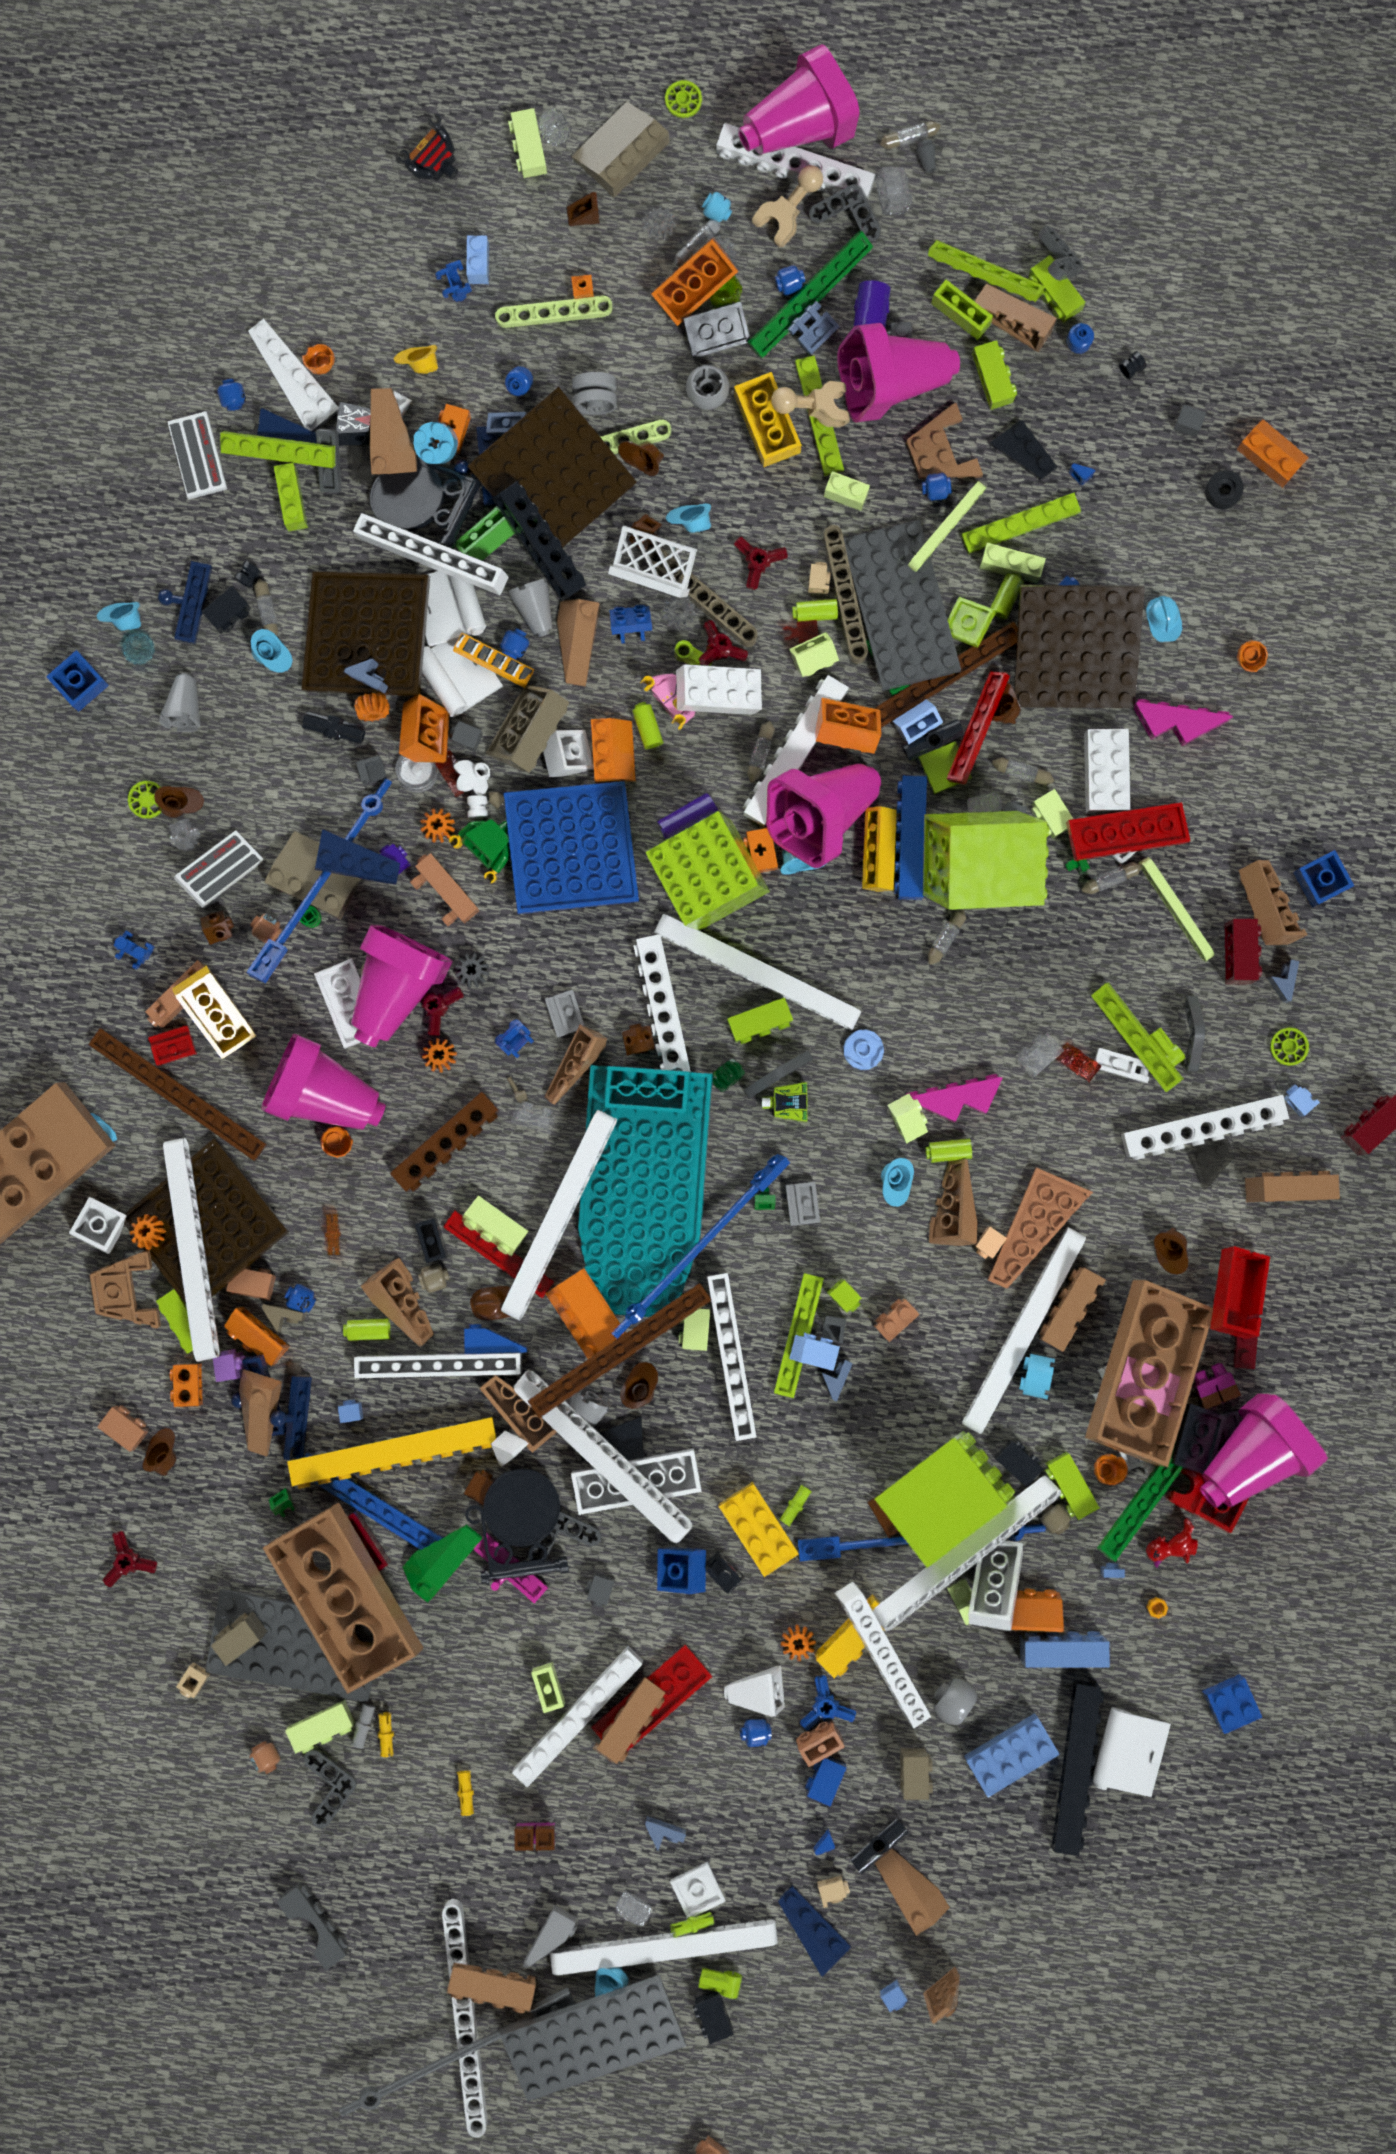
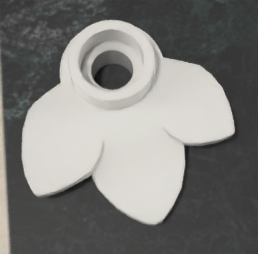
M462 760L454 765V769L460 774L456 782L458 790L466 792L473 789L477 796H481L487 791V780L490 777L488 765L485 763L474 764L469 760Z

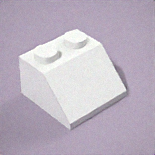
M556 730L547 741V747L543 751L549 777H563L594 769L585 730Z
M89 1197L69 1234L110 1254L120 1236L127 1216Z

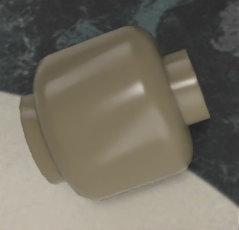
M439 1263L423 1267L421 1274H418L422 1290L426 1289L428 1293L445 1289L447 1286L446 1281L450 1280L447 1268L442 1269Z
M1050 1504L1042 1511L1043 1514L1040 1516V1521L1049 1533L1059 1535L1071 1526L1069 1524L1071 1517L1061 1504Z

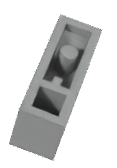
M554 1905L526 1956L523 1967L527 1969L563 1944L568 1936L572 1937L578 1926L575 1924L576 1917Z

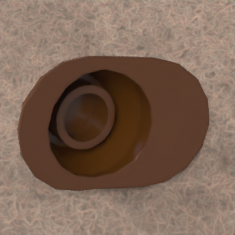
M624 441L618 447L619 454L626 463L649 476H656L658 474L659 464L663 460L664 454L654 444L644 442L637 445Z
M1007 682L992 721L1016 724V718L1020 714L1021 706L1012 685Z
M163 786L158 788L154 795L158 810L170 818H177L183 813L199 811L204 804L203 795L193 788Z
M1171 1228L1169 1231L1156 1235L1154 1246L1159 1264L1170 1274L1178 1275L1184 1273L1188 1268L1187 1240L1185 1236L1178 1232L1176 1228Z
M508 1286L486 1287L478 1289L473 1293L470 1305L475 1317L481 1320H496L510 1317L501 1312V1308L511 1288Z
M640 1362L631 1370L620 1391L621 1401L627 1408L638 1409L650 1403L653 1399L654 1390L658 1382V1372L653 1364Z
M170 1428L161 1429L152 1437L142 1464L146 1472L154 1471L162 1476H166L176 1463L177 1457L173 1449L175 1434Z

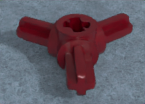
M739 537L734 543V546L746 557L747 569L750 570L746 587L751 590L758 589L761 573H765L766 568L771 567L770 563L788 558L785 547L767 552L766 549L753 548L743 537ZM759 557V559L762 560V563H758V561H755V558Z
M708 620L704 623L703 626L709 639L707 640L706 652L699 657L701 666H708L714 660L727 659L728 656L742 661L747 659L748 651L733 646L732 641L727 635L719 633L713 620Z
M456 987L444 995L442 993L437 995L433 992L430 994L426 993L419 1001L426 1010V1015L429 1016V1035H440L441 1017H444L450 1008L449 1005L464 997L460 987Z
M119 1531L112 1535L117 1554H115L116 1560L113 1562L114 1567L102 1580L106 1586L112 1587L122 1575H127L129 1572L135 1573L136 1570L149 1573L156 1572L157 1561L140 1558V1554H136L133 1548L130 1549L124 1531ZM126 1557L129 1558L127 1561L130 1560V1564L127 1566L125 1565L126 1562L123 1563V1559Z

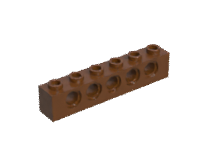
M484 1092L479 1093L398 1165L390 1175L405 1192L410 1190L412 1192L416 1191L422 1185L420 1182L425 1177L429 1179L437 1172L436 1167L440 1163L445 1165L451 1160V1154L456 1149L458 1151L462 1150L468 1144L466 1141L471 1136L475 1138L483 1131L481 1127L486 1122L491 1124L497 1119V1113L500 1110ZM474 1111H481L482 1119L478 1122L472 1120V1113ZM460 1124H464L467 1127V1132L462 1136L456 1132ZM444 1138H449L452 1142L451 1147L448 1149H443L441 1146ZM430 1151L436 1154V1160L432 1163L426 1160V1155ZM414 1165H418L421 1169L420 1174L416 1177L411 1174V1168Z

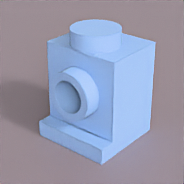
M1296 1084L1286 1091L1288 1095L1284 1097L1285 1101L1300 1117L1305 1116L1320 1103L1318 1100L1311 1099L1312 1095L1306 1088L1302 1089Z

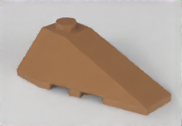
M392 388L371 389L370 459L372 474H395L417 471L416 451L408 435V429L401 417V411Z
M581 599L560 601L557 625L567 684L586 687L600 612L598 602Z
M579 1025L545 1095V1098L550 1103L555 1105L599 1057L606 1046L607 1038L595 1030Z
M968 1160L949 1161L942 1182V1186L945 1189L942 1198H937L936 1205L939 1206L936 1217L932 1216L930 1221L929 1243L953 1246L977 1244V1218Z
M397 1258L373 1274L361 1285V1288L379 1310L421 1347L434 1333L426 1312L419 1308L417 1299H420L418 1292H413L410 1284L413 1281L412 1276L400 1258Z
M244 1369L242 1371L239 1392L247 1449L268 1456L274 1427L270 1422V1415L277 1410L282 1381Z
M893 1848L886 1856L875 1863L915 1935L934 1925L950 1908L939 1888L910 1865Z
M956 1967L951 1969L923 1993L933 2024L944 2017L951 2016L957 2007L960 1975Z

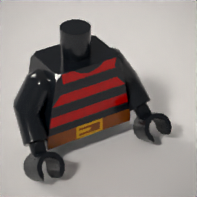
M434 114L437 123L434 124L428 118V124L435 127L436 130L431 129L410 155L406 150L399 151L404 156V160L397 156L396 162L399 164L404 163L405 168L419 179H434L438 181L445 174L452 180L458 174V169L452 165L455 162L454 145L445 127L440 125V115Z

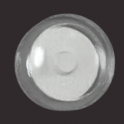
M401 755L395 766L399 783L410 792L420 793L427 791L436 782L438 771L435 762H414Z

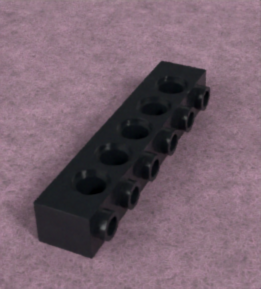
M518 481L492 498L561 601L566 600L587 585L584 581V576L581 572L577 571L573 565L572 558L565 553L561 547L560 540L553 535L549 524L540 516L537 506L530 501L525 488ZM515 502L520 505L521 510L516 508ZM527 520L532 523V527L527 524ZM538 537L543 539L544 545L539 542ZM550 554L555 557V562L551 560ZM562 571L566 573L567 579L562 576Z

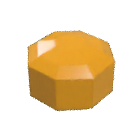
M1154 1597L1148 1600L1146 1609L1150 1616L1159 1619L1166 1616L1168 1606L1165 1600Z

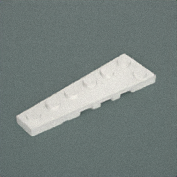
M264 319L248 331L306 429L315 432L339 412V407Z

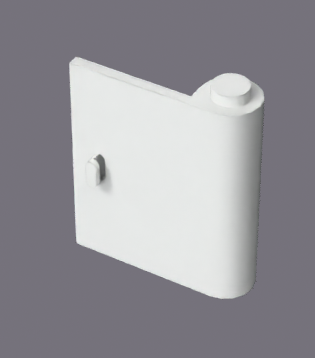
M440 571L428 574L430 576L429 608L427 610L425 635L429 647L458 639L461 633L474 636L482 634L486 624L474 585Z
M458 639L437 644L433 648L426 646L424 647L422 673L450 717L462 714L503 687L494 672L453 652Z
M1111 1707L1093 1773L1095 1787L1102 1790H1107L1108 1787L1151 1797L1171 1724L1133 1715L1128 1711Z

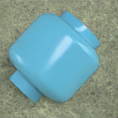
M719 192L709 193L702 205L704 216L718 222L722 220L727 221L732 213V210L729 209L731 201Z

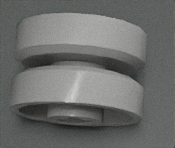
M588 372L576 375L572 379V392L575 394L573 396V404L581 414L601 415L617 409V396L614 393L616 391V378L613 375L604 372Z

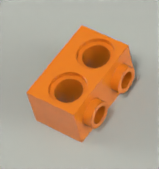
M202 1363L173 1365V1369L170 1370V1381H173L170 1399L171 1402H174V1407L203 1405ZM183 1369L188 1370L190 1373L188 1380H184L181 1376ZM184 1390H187L190 1393V1399L188 1401H185L182 1398V1392Z

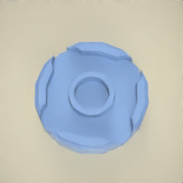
M866 1029L855 1031L845 1041L843 1047L844 1057L853 1068L869 1070L882 1060L884 1054L882 1040L872 1031Z

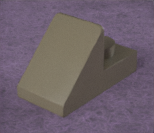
M271 1304L262 1305L263 1311L277 1333L281 1332L284 1317L286 1322L295 1324L305 1320L306 1312H297Z

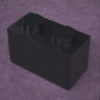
M231 586L207 606L202 613L216 630L222 634L223 632H229L237 620L246 618L251 607L236 589Z
M432 1218L416 1223L415 1226L426 1263L448 1258L438 1219Z
M1009 1440L994 1459L1024 1486L1028 1487L1043 1470L1040 1466L1041 1461L1034 1454L1031 1456L1024 1452L1026 1447L1018 1440L1015 1443Z
M712 1991L695 1998L693 2010L696 2018H700L703 2025L700 2028L704 2039L708 2038L709 2043L713 2044L734 2035V2029L720 1992Z

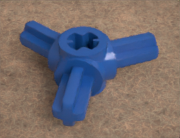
M819 1675L815 1677L818 1696L815 1697L816 1703L812 1706L813 1710L800 1720L802 1727L805 1730H809L819 1720L825 1721L827 1718L834 1719V1717L853 1722L856 1711L839 1705V1701L834 1699L833 1694H830L827 1676ZM825 1702H828V1705H832L828 1707V1711H824V1708L821 1709Z

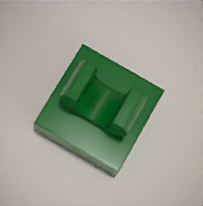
M1071 860L1065 864L1068 872L1078 869L1079 874L1090 869L1087 860Z
M769 1187L763 1192L761 1191V1195H755L754 1210H775L776 1198L775 1195H769Z
M286 1488L269 1499L271 1511L275 1516L280 1514L282 1517H285L284 1510L288 1507L292 1511L295 1510L291 1494Z

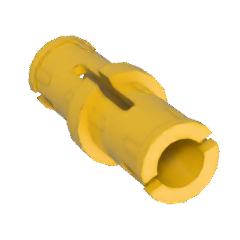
M383 1712V1715L382 1713L378 1714L379 1732L377 1736L380 1739L381 1757H389V1754L390 1756L394 1755L392 1742L394 1731H392L391 1712Z
M471 1771L457 1772L459 1783L457 1796L460 1798L461 1816H468L474 1814L472 1800L474 1790L471 1785Z

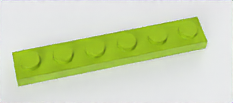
M936 240L929 248L927 256L934 258L935 261L944 262L956 270L969 273L972 277L981 278L991 285H997L1010 293L1023 296L1026 300L1036 302L1043 294L1045 286Z
M815 355L795 360L803 396H808L814 389H821L823 386ZM809 416L824 476L831 475L832 471L835 473L843 472L844 467L833 427H826L816 417Z
M226 431L220 433L221 453L328 468L335 467V446Z
M1071 493L965 532L961 537L967 553L970 554L984 549L987 543L995 545L1081 513V508L1075 493Z
M1109 982L1105 983L1091 995L1165 1092L1170 1091L1184 1080Z
M803 1274L774 1389L775 1394L790 1398L795 1396L803 1363L789 1358L795 1335L804 1337V1333L810 1334L824 1280L822 1277Z

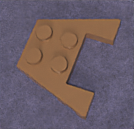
M957 403L951 405L906 440L919 479H926L928 474L945 473L950 478H981L983 476L977 458L957 465L945 434V427L962 422Z
M150 1250L142 1251L90 1274L96 1314L119 1320L126 1319L140 1325L143 1323L151 1325L152 1328H159L161 1326L159 1308L137 1309L132 1271L150 1270L152 1268Z

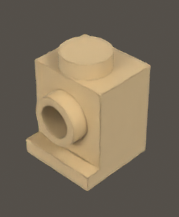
M816 562L811 564L808 593L828 595L831 572H827V563Z
M193 1662L176 1688L180 1690L179 1692L183 1696L195 1698L211 1673L205 1672L204 1668ZM191 1678L197 1680V1684H192Z
M841 1875L817 1882L824 1908L828 1907V1902L833 1904L843 1901V1898L847 1897L846 1894H850L848 1882L843 1881Z

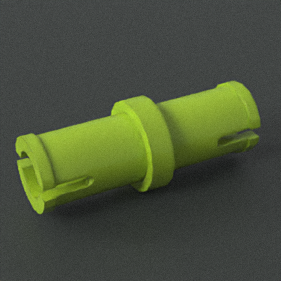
M800 1485L793 1499L788 1501L789 1505L779 1520L790 1527L799 1511L802 1512L804 1509L802 1506L812 1491Z
M711 1912L697 1917L689 1916L687 1920L671 1924V1933H674V1938L690 1932L694 1934L699 1929L714 1926V1919Z

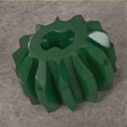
M730 1059L713 1072L712 1084L720 1092H725L744 1076L745 1071L739 1062L735 1059Z

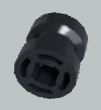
M1138 351L1133 352L1128 360L1123 359L1118 364L1120 371L1128 380L1132 379L1136 372H1142L1147 368L1145 359Z
M245 560L241 565L242 569L234 575V578L245 587L251 589L254 579L259 577L262 572Z

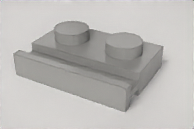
M573 990L545 998L557 1038L575 1033L579 1025L585 1026Z
M815 1182L785 1185L790 1226L819 1223L820 1216Z

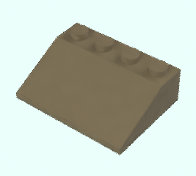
M626 102L571 158L615 198L669 144V132L653 117Z
M527 685L526 688L521 690L485 754L520 771L530 773L535 768L539 755L546 749L550 736L555 733L559 720L566 714L567 706L570 702L551 689Z
M294 831L273 863L264 883L299 901H303L323 872L315 870L320 843ZM331 873L310 906L341 920L361 878Z

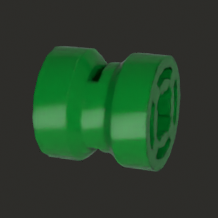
M309 906L300 922L308 928H315L320 925L322 916L315 907Z

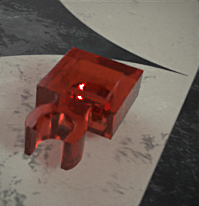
M817 620L797 622V628L784 627L783 631L788 630L792 633L791 636L784 637V640L791 641L793 638H798V642L803 643L817 637Z

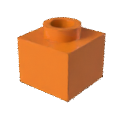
M591 275L572 277L574 299L594 297Z

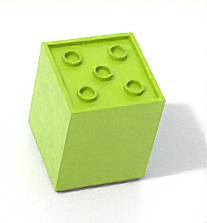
M719 811L645 852L683 924L700 931L770 892L733 821Z
M1020 811L924 814L923 896L949 910L1045 905V899L1047 898L1045 879L1048 877L1046 858L1049 854L1048 846L1046 845L1047 837L1049 836L1047 822Z
M965 1431L959 1433L875 1498L876 1502L926 1568L930 1567L1007 1508L1015 1499L1013 1495L1015 1491L1008 1482L1005 1484L1000 1479L1002 1476L1001 1472L996 1466L992 1467L988 1463L989 1457L983 1449L978 1450L974 1444L976 1440L969 1432L965 1433Z

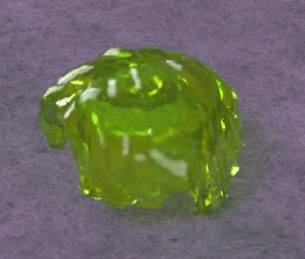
M734 275L709 297V300L716 307L737 302L740 300L743 287Z

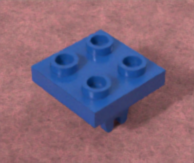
M636 605L632 608L616 607L614 610H609L612 635L620 634L621 644L625 643L624 633L640 632L641 641H645L644 631L652 630L649 606Z

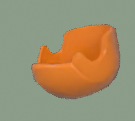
M317 344L313 347H308L307 354L302 356V360L309 371L313 374L322 375L329 372L335 362V355L327 345Z
M1251 640L1241 645L1236 657L1238 664L1243 670L1257 672L1266 665L1268 652L1261 642Z
M339 1126L327 1128L322 1133L320 1145L324 1153L335 1158L345 1156L351 1150L353 1139L348 1131Z
M1105 1454L1096 1460L1094 1474L1099 1482L1105 1485H1117L1126 1479L1128 1466L1122 1457Z

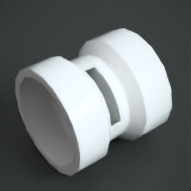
M467 797V804L470 806L467 812L468 818H488V811L485 807L487 797Z

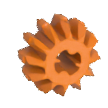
M365 693L364 696H359L355 700L354 705L358 719L365 722L379 721L381 718H386L390 709L386 695H381V693Z
M432 809L433 815L430 816L427 812L424 814L428 820H421V824L426 825L421 828V831L427 832L425 838L429 839L432 837L433 843H436L437 837L443 843V836L445 835L449 839L451 836L448 831H455L450 826L455 821L454 819H449L451 817L449 812L444 815V810L440 809L437 814L436 810ZM440 821L442 827H438L436 830L433 825Z
M436 1038V1045L429 1041L428 1043L431 1048H423L424 1051L429 1052L422 1055L423 1059H429L425 1066L428 1067L433 1064L431 1067L433 1072H435L438 1066L439 1072L443 1073L444 1065L450 1070L451 1067L448 1062L456 1063L451 1056H456L457 1052H450L455 1046L453 1044L447 1046V1039L443 1040L442 1045L440 1038ZM437 1051H444L445 1055H442L444 1057L442 1060L435 1059Z
M145 1214L144 1218L137 1217L138 1223L131 1224L135 1228L129 1232L130 1235L134 1236L131 1241L137 1243V1247L141 1249L145 1247V1249L150 1250L152 1245L159 1247L158 1240L163 1241L164 1238L161 1234L166 1232L165 1229L161 1228L164 1225L163 1221H158L157 1216L153 1215L150 1217L148 1214Z
M796 1625L795 1632H793L791 1627L787 1628L790 1635L783 1633L782 1637L786 1641L780 1642L781 1646L786 1647L783 1653L788 1654L791 1652L789 1654L790 1660L795 1655H797V1661H801V1655L808 1659L807 1651L814 1653V1648L811 1645L816 1644V1641L811 1639L814 1636L813 1632L806 1634V1626L800 1631L799 1625ZM801 1639L803 1645L801 1647L799 1645V1648H797L793 1641Z

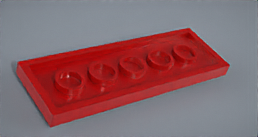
M1182 802L1072 819L1066 822L1074 861L1186 844L1191 841Z
M686 1644L646 1678L665 1692L663 1696L665 1701L659 1709L655 1708L651 1713L653 1716L647 1727L642 1726L639 1731L641 1736L635 1744L713 1677ZM634 1689L591 1726L601 1740L606 1728L615 1722L616 1714L623 1706H626V1701ZM632 1743L627 1748V1751H629L634 1746Z

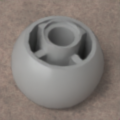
M713 365L697 367L690 373L686 383V392L689 400L694 406L703 410H713L721 406L727 399L730 390L726 374L720 368ZM705 388H710L713 391L710 394H706L703 392V390Z
M954 1678L947 1684L942 1682L933 1696L936 1699L933 1706L934 1710L942 1721L951 1725H959L974 1706L977 1700V1693L968 1682L962 1679Z

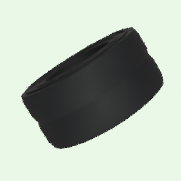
M1222 470L1215 473L1205 488L1207 501L1217 509L1233 507L1243 495V481L1238 474L1230 470ZM1221 485L1228 486L1230 489L1229 494H1221L1219 487Z

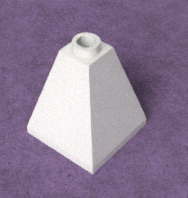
M775 1666L730 1683L724 1689L725 1699H728L731 1704L771 1717L776 1716L785 1708L781 1666Z

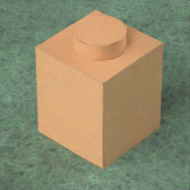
M988 1226L977 1241V1244L974 1245L978 1249L976 1253L984 1259H987V1257L994 1258L1007 1238Z

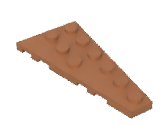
M1035 1168L1006 1235L1007 1239L999 1251L987 1280L1007 1289L1093 1192L1039 1168Z

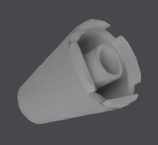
M547 579L537 580L520 588L516 587L509 590L511 599L533 635L538 634V637L550 634L549 630L553 628Z
M181 673L175 677L160 714L159 722L162 726L168 729L171 726L178 727L177 731L194 732L198 730V727L200 728L196 680L192 675Z
M587 1386L571 1397L569 1405L594 1428L610 1410L612 1403L605 1395L601 1398L596 1394L597 1390Z

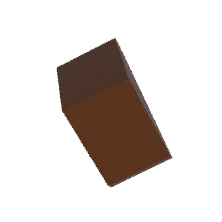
M593 191L567 206L569 226L599 224L596 192Z

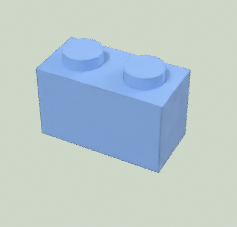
M467 236V278L469 284H489V242L487 236Z
M926 699L894 719L893 723L901 738L910 744L942 724L943 721L936 707Z
M804 1333V1337L795 1335L789 1359L834 1371L840 1346L833 1345V1340L823 1337L818 1341L816 1336Z

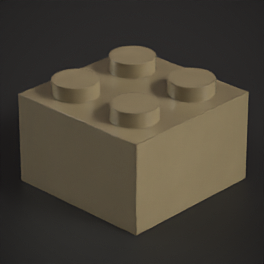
M251 1612L249 1615L243 1613L231 1624V1628L227 1625L214 1637L216 1641L211 1647L225 1666L259 1642L268 1632L254 1612Z
M900 1748V1791L904 1800H929V1793H933V1782L929 1775V1772L933 1770V1764L930 1754H927L925 1748Z

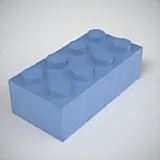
M1028 1631L1025 1632V1635H1020V1661L1025 1668L1110 1667L1109 1641L1103 1635H1100V1632L1089 1631L1087 1635H1079V1632L1069 1631L1066 1632L1067 1635H1058V1632L1048 1631L1046 1635H1038V1632Z
M1034 1713L967 1753L964 1757L987 1797H990L1060 1754L1039 1718Z

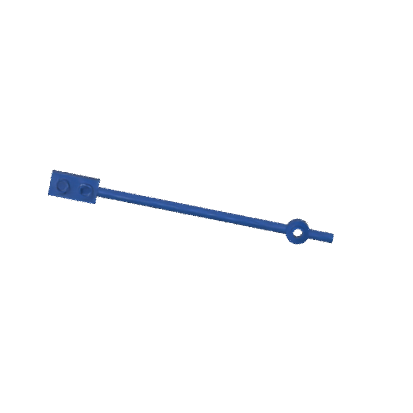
M385 778L375 794L364 797L361 803L364 811L345 837L346 840L353 842L369 816H375L382 811L383 803L381 799L392 784L390 780ZM321 873L277 940L268 939L247 970L249 976L266 984L288 951L283 944L331 873Z
M779 1154L771 1157L767 1165L753 1176V1180L750 1182L752 1186L641 1303L631 1304L626 1309L624 1321L611 1334L618 1339L631 1324L639 1322L645 1316L646 1308L758 1191L763 1192L790 1164V1161Z
M1043 1524L1024 1525L1018 1530L1017 1534H1012L1008 1539L1019 1541L1026 1533L1046 1532V1528ZM839 1536L798 1540L799 1560L810 1561L841 1558L840 1551L908 1545L904 1537L839 1542Z

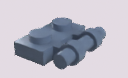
M817 301L811 306L808 305L804 309L805 312L799 318H795L792 321V325L787 329L791 335L797 330L802 334L797 341L809 355L840 327L827 311L821 316L817 313L821 308ZM811 318L814 323L807 328L804 324Z

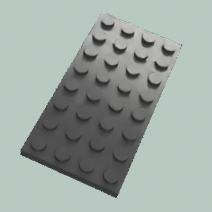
M920 520L844 538L854 589L882 691L961 672L930 556L916 572L908 567L912 558L926 543Z
M226 1589L220 1590L205 1672L362 1702L369 1701L373 1680L347 1694L294 1602ZM251 1612H254L268 1632L259 1642L225 1666L211 1647L216 1641L214 1637L227 1625L231 1628V1624L243 1613L249 1615ZM356 1624L355 1633L361 1642L373 1644L374 1636L371 1630L365 1625Z
M660 1975L500 2030V2037L527 2102L686 2047L685 2038Z

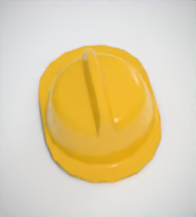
M437 345L403 350L395 355L394 362L408 364L418 374L434 372L438 369L435 355Z

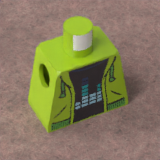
M807 1083L774 1088V1096H762V1109H774L775 1118L807 1122Z

